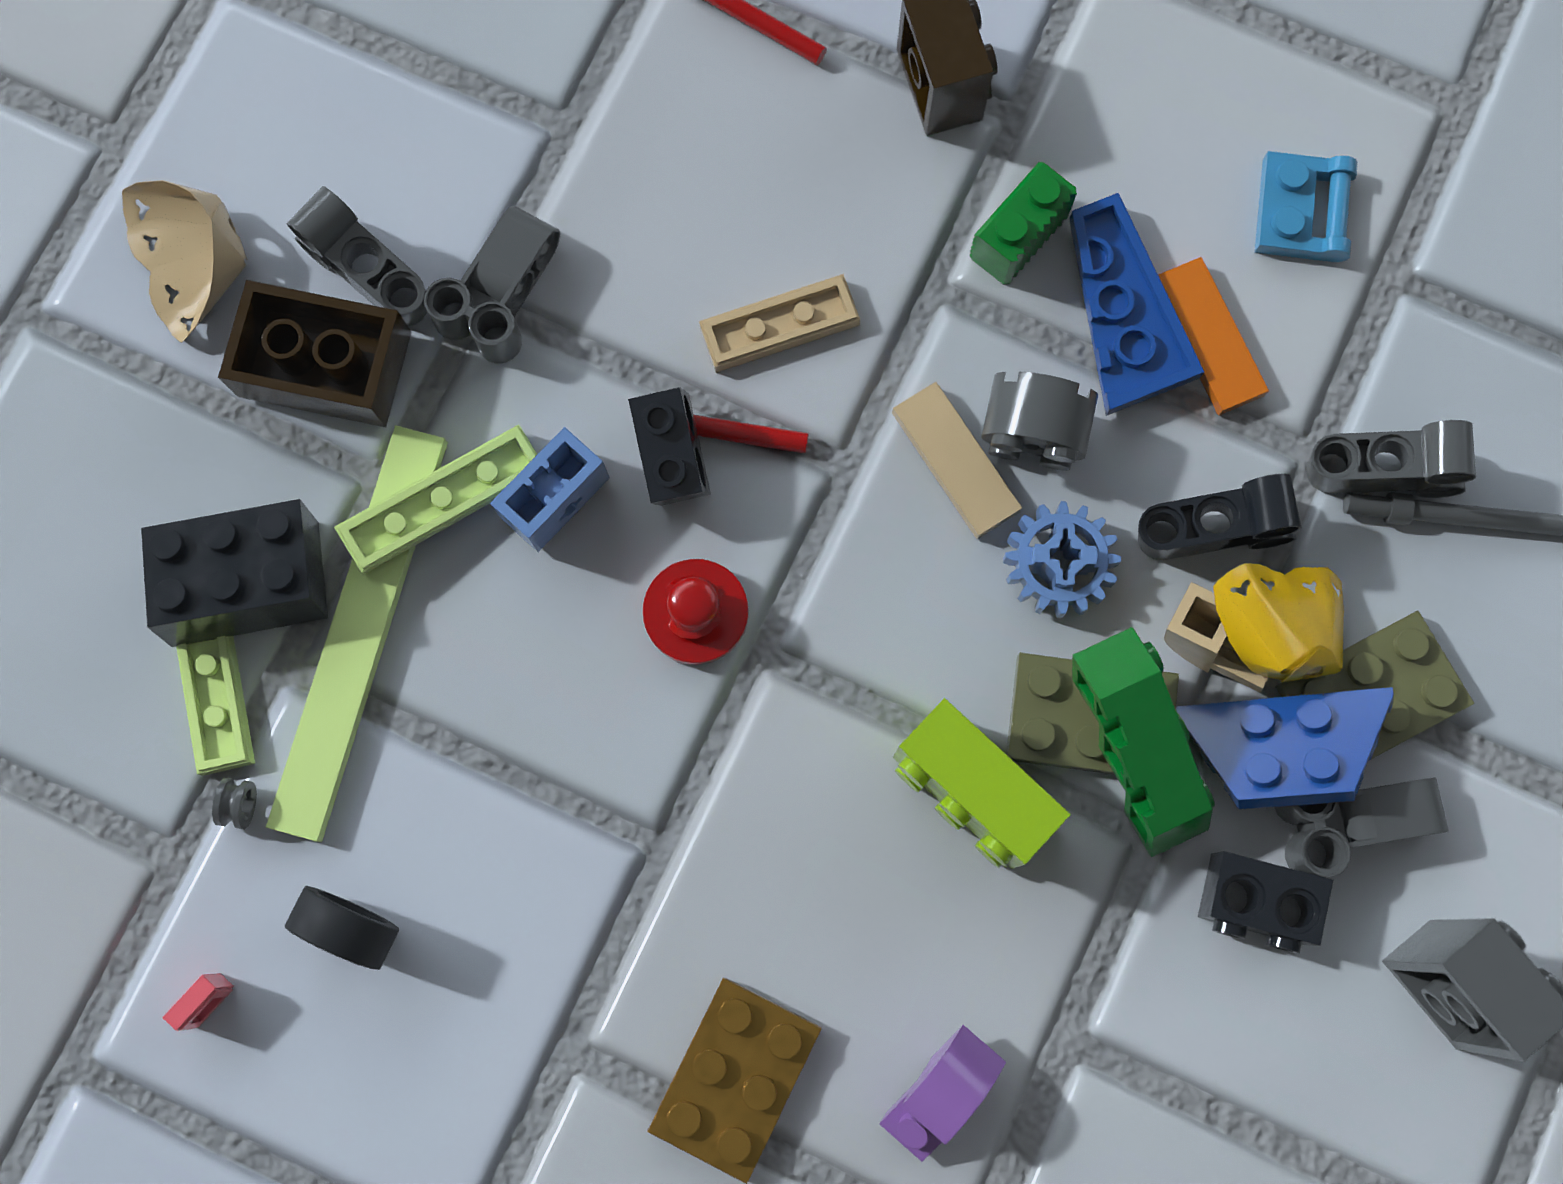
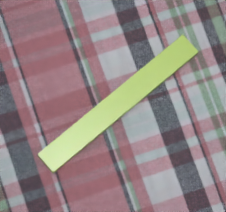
M395 425L369 507L439 469L448 445L446 439ZM415 546L364 575L361 574L352 559L265 828L316 842L323 841Z

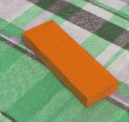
M1199 257L1158 274L1204 370L1200 380L1218 416L1265 397L1269 389L1203 258Z

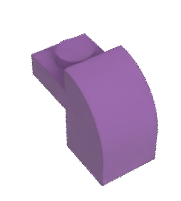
M962 1025L932 1056L918 1080L886 1112L879 1124L923 1162L941 1143L946 1145L968 1121L993 1087L1006 1061L965 1025Z

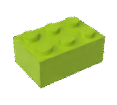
M946 698L899 745L893 756L899 763L895 769L897 775L918 793L923 787L927 789L939 801L935 810L955 829L959 830L961 827L966 826L980 839L975 845L976 849L997 868H1000L1002 865H1008L1013 869L1025 865L1071 815Z

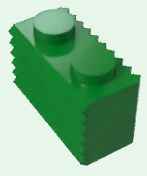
M1038 162L974 234L975 237L973 238L974 241L972 242L971 253L969 254L970 258L1003 285L1011 284L1012 278L1017 277L1019 270L1024 269L1025 263H1029L1031 256L1036 255L1038 248L1043 247L1044 241H1049L1050 235L1055 234L1057 227H1061L1063 220L1068 219L1077 195L1076 187L1044 162Z

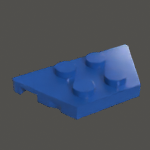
M1393 687L1176 706V712L1183 719L1189 735L1199 747L1202 758L1211 771L1218 774L1223 781L1225 791L1238 809L1354 801L1363 781L1365 767L1368 761L1371 760L1378 744L1380 730L1387 713H1390L1393 707L1394 693Z

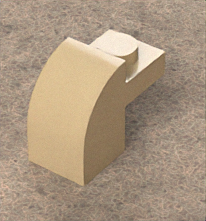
M1191 582L1166 629L1164 641L1175 653L1208 673L1211 668L1260 693L1268 677L1252 672L1235 652L1217 613L1214 593Z

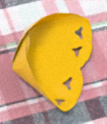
M1244 563L1230 570L1213 586L1216 610L1229 642L1241 661L1252 672L1263 677L1287 682L1337 674L1343 669L1344 604L1342 581L1328 567H1298L1285 575L1281 572L1273 571L1264 565ZM1260 578L1263 579L1266 583H1268L1269 581H1272L1274 583V586H1272L1271 590L1267 587L1265 583H1263L1260 580ZM1244 581H1250L1246 596L1237 592H1231V588H1240ZM1312 582H1315L1316 593L1304 587L1302 584L1306 583L1308 585H1311ZM1332 583L1334 584V586L1336 587L1337 590H1340V591H1339V597H1338L1337 592H1336L1335 588L1333 587Z

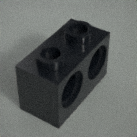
M678 387L628 399L650 503L662 506L711 495L689 393Z
M1226 851L1211 853L1198 917L1214 921L1213 932L1240 939L1246 938L1247 930L1268 936L1267 946L1300 954L1301 945L1321 946L1334 880ZM1234 881L1241 884L1247 893V904L1239 913L1233 911L1228 906L1225 898L1227 887ZM1287 896L1294 898L1301 909L1300 919L1292 927L1284 922L1280 914L1281 903Z

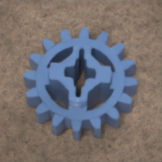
M1061 501L1055 514H1051L1047 506L1042 504L1036 511L1037 521L1024 515L1018 523L1024 534L1011 532L1007 539V543L1017 550L1006 552L1003 557L1004 564L1015 566L1016 570L1008 575L1006 581L1008 584L1021 582L1024 588L1017 599L1023 602L1033 596L1037 599L1035 612L1041 614L1048 605H1053L1056 617L1063 618L1068 606L1072 605L1078 615H1082L1088 610L1086 598L1099 605L1106 597L1100 586L1112 588L1118 579L1113 573L1107 571L1117 567L1121 562V556L1108 552V549L1118 539L1116 535L1102 536L1100 530L1106 522L1103 517L1095 520L1093 523L1086 520L1088 514L1087 506L1083 505L1074 515L1069 514L1067 502ZM1051 529L1048 542L1029 547L1031 540L1036 535ZM1075 532H1077V533H1079L1080 535H1082V536L1088 541V543L1090 544V546H1087V545L1075 534ZM1059 546L1060 551H1063L1064 559L1072 561L1064 571V574L1063 569H1060L1059 560L1051 559ZM1089 572L1094 573L1089 584L1073 592L1077 575H1088ZM1032 573L1038 574L1048 584V588L1041 585Z

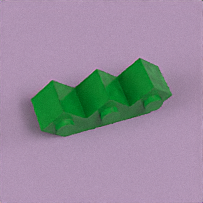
M1131 627L1073 654L1072 680L1099 723V749L1125 790L1124 813L1152 858L1208 831L1212 808L1215 807V802L1211 791L1200 777L1187 742L1190 740L1188 729L1181 716L1176 712L1162 675L1164 666L1161 657L1153 644L1150 642L1143 644L1134 628Z

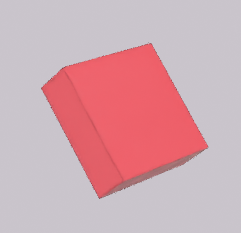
M221 973L202 974L162 1018L175 1031L199 1028L233 991L232 988L234 986Z

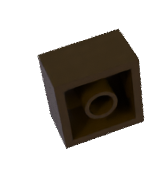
M902 0L897 52L926 136L982 121L987 100L992 98L991 81L993 75H996L998 72V65L992 45L990 43L984 45L979 30L982 27V20L976 0Z

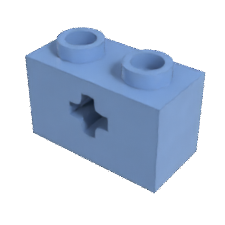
M564 427L490 504L507 525L539 552L610 477L604 462Z

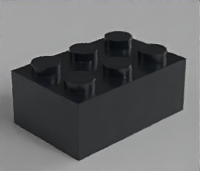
M301 499L141 528L147 628L171 647L185 643L192 644L214 640L222 636L230 637L328 619L319 522Z

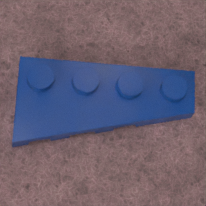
M1119 192L1072 210L1069 222L1106 416L1200 379L1204 370Z

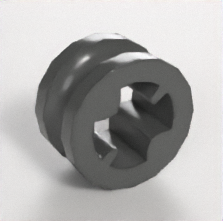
M223 778L220 781L212 805V818L215 825L225 827L229 822H233L234 827L238 829H246L249 826L256 806L257 791L254 782L244 780L240 785H236L235 780L231 778Z

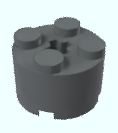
M1019 371L1017 382H1004L1006 372H999L994 375L981 438L990 444L988 452L990 455L1007 460H1019L1020 452L1041 457L1039 463L1041 466L1069 471L1071 464L1075 461L1085 459L1098 400V393L1090 389L1087 397L1078 394L1079 383L1040 373Z

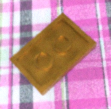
M723 977L647 1132L747 1184L822 1027Z

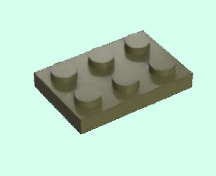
M1418 610L1344 649L1343 669L1337 674L1287 681L1275 686L1281 697L1393 687V707L1390 713H1387L1379 733L1378 744L1371 759L1475 704Z
M1020 652L1016 660L1006 755L1017 762L1115 775L1099 749V723L1072 680V659ZM1162 672L1176 710L1179 674Z

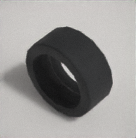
M310 886L303 888L284 925L290 933L323 951L354 964L375 970L381 969L399 932V927L385 918L346 899Z

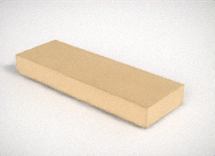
M844 274L701 320L699 321V326L715 372L717 373L860 326V317Z
M937 382L932 383L893 407V416L976 539H979L1021 512V505Z

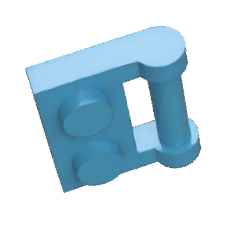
M1268 151L1262 161L1254 253L1325 262H1343L1348 260L1351 255L1352 242L1347 238L1351 181L1356 179L1358 161L1350 156L1340 155L1322 158ZM1316 180L1330 182L1325 238L1312 237Z

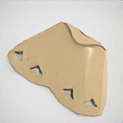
M164 180L136 182L122 189L127 240L134 257L151 272L149 295L157 315L167 326L172 336L182 343L200 324L246 267L244 259L247 260V257L226 206L216 194ZM137 199L149 207L143 220L139 218L141 208L136 204ZM145 235L151 238H158L154 251H150V242L143 238ZM166 285L179 291L172 304L169 303L170 294L165 289ZM182 318H194L189 331H187V324L181 322Z

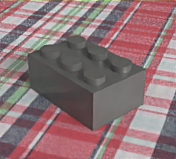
M1495 918L1429 920L1382 960L1456 1050L1524 1062L1563 1028V985L1550 972L1543 968L1538 969L1523 952L1526 949L1524 940L1510 925L1503 921L1497 922Z

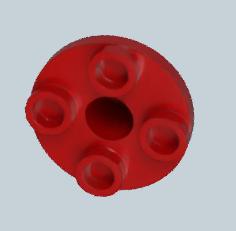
M688 559L674 563L655 577L646 592L643 602V621L646 631L654 645L664 655L677 663L699 665L716 661L730 653L746 633L749 609L745 591L736 576L718 563L704 559Z

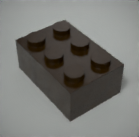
M246 280L218 379L240 398L386 427L412 332L398 310Z

